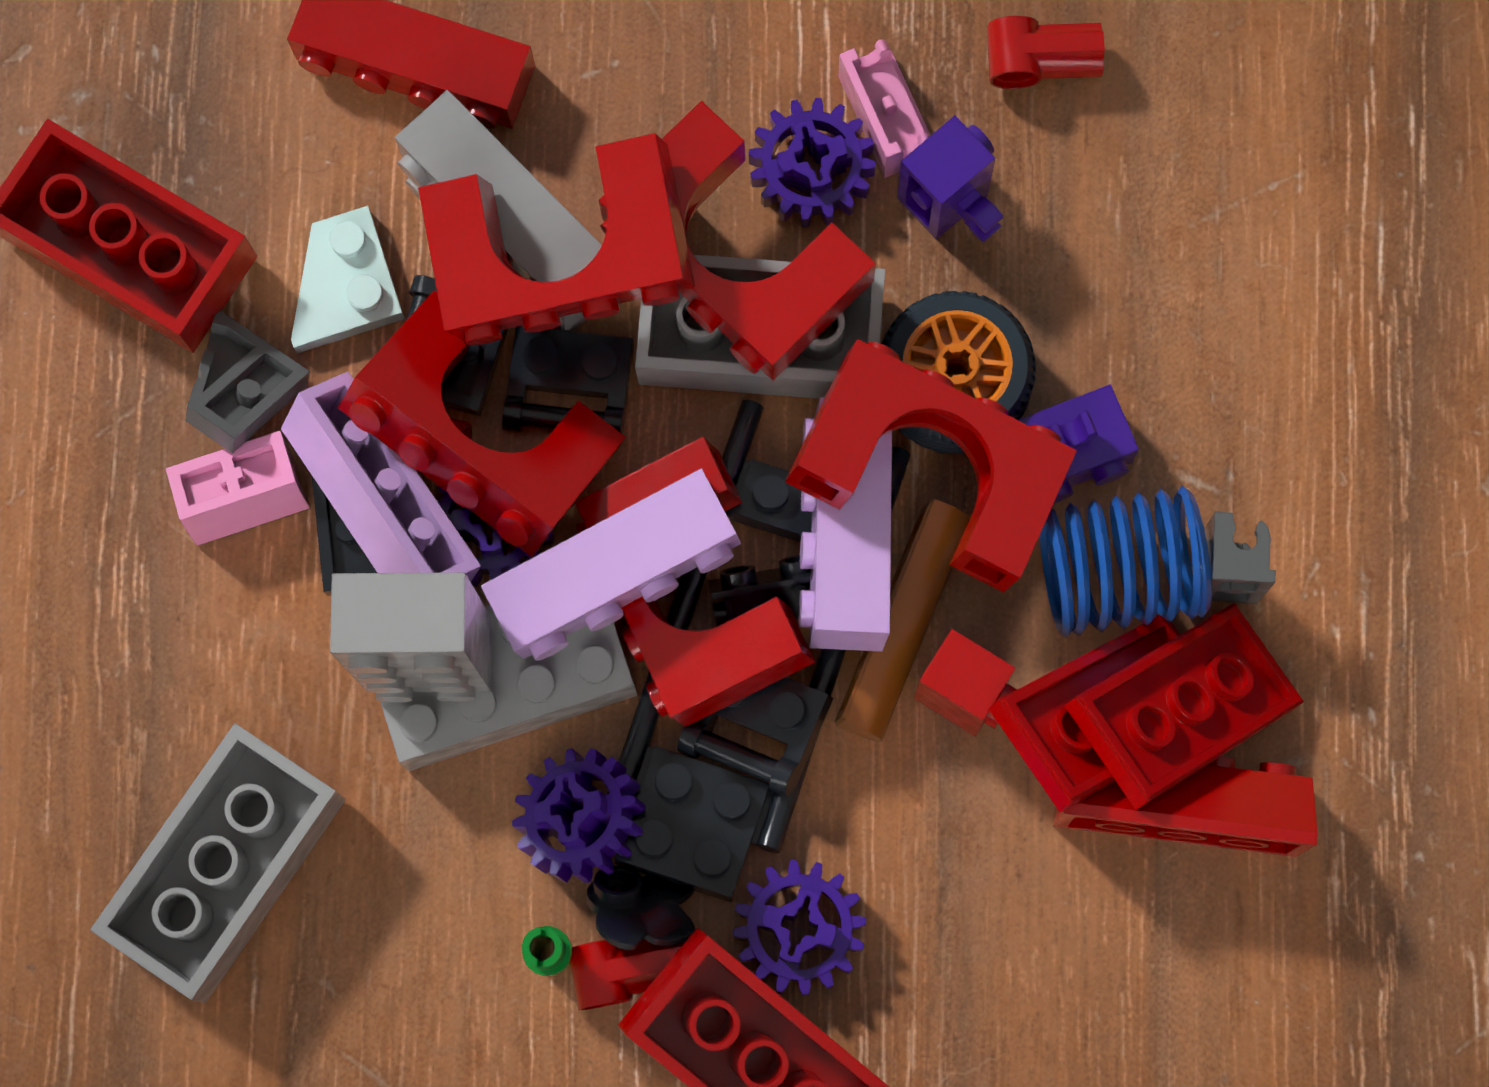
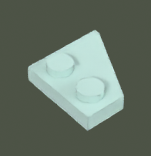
M361 207L312 223L291 336L293 348L297 354L405 319L369 207Z

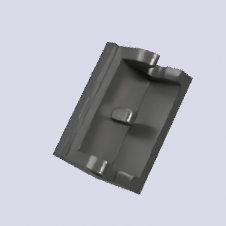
M1215 512L1204 528L1211 569V601L1257 604L1274 585L1276 570H1270L1271 537L1269 529L1265 522L1259 521L1254 532L1256 545L1251 549L1247 543H1234L1233 535L1236 527L1233 513Z

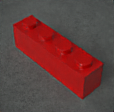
M302 0L287 37V41L296 60H298V64L311 73L329 77L332 72H336L353 78V82L357 86L373 93L385 94L386 90L389 89L408 95L407 99L411 103L423 109L429 107L448 90L486 129H494L496 124L513 129L536 67L532 49L529 45L388 0Z

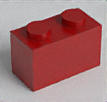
M951 629L920 678L914 699L976 737L984 724L993 729L998 725L989 708L998 699L1017 690L1009 684L1016 668Z

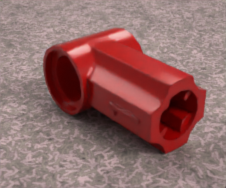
M1005 16L997 18L987 25L989 81L994 87L1021 89L1034 86L1042 79L1102 77L1105 44L1101 23L1039 25L1038 20L1032 17Z
M644 939L642 944L635 950L620 949L611 945L606 940L573 946L570 967L578 1010L616 1005L633 1000V995L643 994L684 943L673 946H659Z

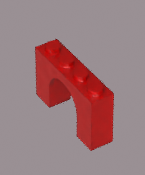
M700 101L662 138L668 144L686 239L690 221L698 207L746 161L745 141L703 101ZM603 195L598 201L601 216L604 220L600 227L606 234L608 214L605 196ZM832 222L783 270L769 278L754 282L731 281L713 274L700 264L687 243L695 287L679 290V292L690 302L686 309L701 327L709 333L718 328L734 343L729 349L742 366L753 374H756L761 369L774 381L874 282L876 263Z
M656 133L595 146L607 206V231L602 246L593 260L578 273L559 281H532L523 278L516 271L505 251L493 185L478 174L418 187L444 331L460 339L465 338L467 345L486 344L500 340L502 338L501 330L524 325L525 332L549 330L561 325L560 317L583 312L584 319L608 317L620 312L619 304L642 299L644 306L667 304L680 298L679 290L695 287L668 144Z
M434 290L355 376L338 409L349 416L358 428L371 433L397 453L406 465L420 471L445 490L454 502L464 508H468L492 526L506 542L518 546L529 556L533 557L574 506L575 502L578 501L603 470L626 437L579 400L541 444L527 451L515 453L499 452L483 447L465 436L455 426L446 412L442 401L441 384L464 358L471 345L466 344L465 338L460 339L444 331L438 294Z
M857 339L843 358L785 483L840 510L855 492L875 446L883 435L904 427L929 428L946 435L956 442L968 456L976 474L978 488L974 511L949 565L1004 593L1021 578L1077 450L1060 442L1061 437L1053 430L1039 425L1028 426L1009 416L1007 409L998 402L982 397L975 399L954 388L953 382L943 374L932 370L920 371L900 361L899 355L891 348L877 342L865 343Z
M703 436L575 502L583 520L576 524V529L579 534L701 468L724 511L743 502L719 450ZM642 596L621 607L630 626L623 630L626 644L638 663L645 660L654 680L647 684V690L655 708L662 717L669 714L671 719L686 727L816 662L792 609L778 597L722 625L701 631L682 630L671 626L663 616L657 600L645 602Z

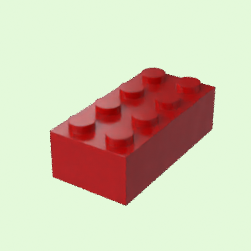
M48 118L0 187V237L192 353L196 351L211 328L215 314L223 310L258 257L245 235Z
M699 928L695 929L618 1024L619 1028L629 1039L688 1087H889Z

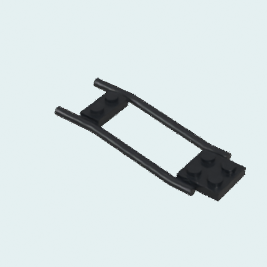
M742 400L722 459L743 503L725 511L727 516L732 517V521L801 542L802 532H811L812 512L801 510V490L785 483L790 471L753 459L750 462L746 461L764 407L752 400ZM892 446L891 513L911 456L905 449ZM698 567L681 575L678 583L679 586L676 589L666 619L671 626L682 630L689 629L707 572L700 573ZM821 649L809 687L831 696L846 650ZM649 671L618 761L627 768L625 774H629L641 786L632 796H635L646 805V811L633 816L632 821L643 829L642 836L627 837L624 843L630 848L632 855L627 858L617 853L615 864L629 867L637 872L731 902L750 845H756L771 853H780L815 744L798 784L789 797L771 791L769 783L654 746V748L650 747L660 714L655 708L647 690V684L654 681Z

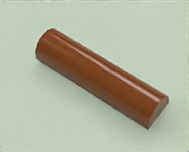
M934 498L921 509L890 584V634L882 652L863 651L835 719L836 727L873 741L881 742L883 740L952 569V566L949 564L970 520V517L958 508Z

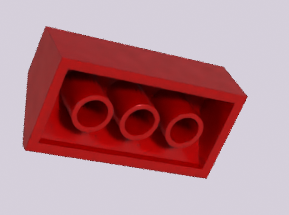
M1225 756L1219 757L1138 810H1135L1117 782H1114L1061 813L1055 806L1053 827L1290 857H1297L1317 846L1318 835L1313 778L1296 776L1297 767L1283 763L1263 762L1259 765V771L1235 768L1236 760Z

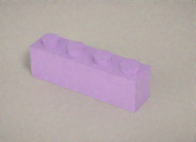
M349 371L299 392L281 430L377 573L465 572L471 582L481 565L417 471L406 465L397 453L371 433L358 428L349 416L338 409L354 380Z
M822 397L819 399L815 417L823 403L824 398ZM815 417L804 419L802 445ZM892 431L879 438L855 492L840 510L801 491V510L812 512L811 532H802L800 544V569H811L810 591L801 590L799 599V627L809 628V648L882 652L890 634Z
M701 468L481 585V588L514 652L523 659L533 655L534 659L538 661L564 649L569 644L566 636L588 625L592 632L614 623L624 615L621 607L642 596L645 602H651L667 595L679 586L676 578L698 567L700 573H706L725 564L734 556L731 549L740 545L741 542Z

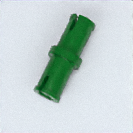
M552 926L536 927L529 931L523 939V959L527 967L534 973L542 976H555L565 971L570 965L572 944L568 936L558 928ZM553 941L555 945L554 953L543 962L540 958L541 950L546 944Z

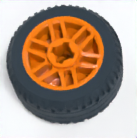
M945 291L940 294L929 295L911 304L904 312L900 313L887 330L882 344L894 350L899 355L900 361L920 371L932 370L943 374L953 382L954 388L975 399L982 397L998 402L1007 409L1009 416L1017 420L1023 416L1035 382V354L1031 340L1024 327L1003 305H999L995 300L987 296H979L973 292ZM959 368L965 371V374H954L952 377L946 374V371H958ZM904 427L898 429L909 440L926 449L947 454L965 453L956 442L938 431L923 427Z

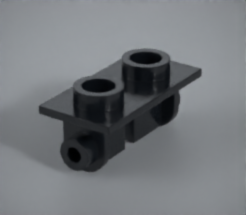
M800 555L780 560V568L756 572L753 565H741L720 571L719 579L708 580L711 598H724V602L713 604L716 627L775 597H778L792 609L795 618L799 619L801 590L810 591L811 569H800Z

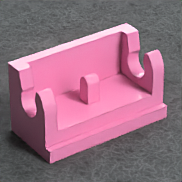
M881 39L874 45L876 49L866 56L859 57L854 48L839 54L838 77L857 119L860 118L863 121V132L866 138L873 139V154L884 178L900 172L901 161L931 135L887 41Z
M281 431L247 441L233 454L227 449H223L166 468L179 519L196 546L310 508L304 489L296 474V470H298L297 465Z

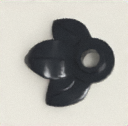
M613 866L614 872L610 875L603 870H599L595 874L594 881L587 888L586 900L589 908L597 914L595 922L597 931L611 945L620 949L635 950L645 939L654 945L673 946L686 942L695 931V925L679 906V904L684 903L694 893L693 889L649 875L641 876L636 870L625 866Z

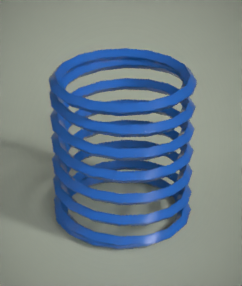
M1182 485L1174 496L1173 504L1169 494L1163 489L1158 491L1154 499L1159 545L1170 585L1168 608L1159 588L1156 538L1152 515L1146 497L1138 492L1132 501L1136 544L1147 586L1146 610H1144L1136 589L1134 550L1126 506L1123 500L1116 495L1110 502L1112 536L1124 587L1123 614L1113 590L1109 538L1100 503L1092 499L1087 508L1091 547L1101 588L1100 616L1090 590L1087 549L1080 511L1071 502L1065 509L1068 546L1078 588V617L1076 618L1066 546L1057 514L1051 508L1040 533V546L1050 608L1056 628L1061 635L1067 638L1073 631L1080 636L1087 628L1089 622L1102 633L1110 624L1111 618L1125 630L1134 619V616L1148 626L1157 613L1168 622L1175 618L1179 610L1191 619L1197 614L1201 617L1205 615L1211 607V569L1204 525L1193 493ZM1185 512L1190 535L1193 573L1187 544Z

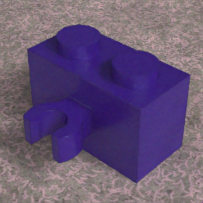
M954 115L901 161L897 199L936 240L961 218H963L973 234L983 243L1001 228L999 221L1003 219V215L992 202L985 198L989 193L995 157L992 155L994 153L992 143L978 127L970 125L967 128Z
M1111 384L1019 419L1020 422L1028 426L1039 425L1053 430L1061 437L1060 442L1077 450L1054 504L1070 497L1074 493L1072 489L1074 485L1092 478L1096 485H1103L1126 475L1129 472L1127 465L1133 463L1139 450Z

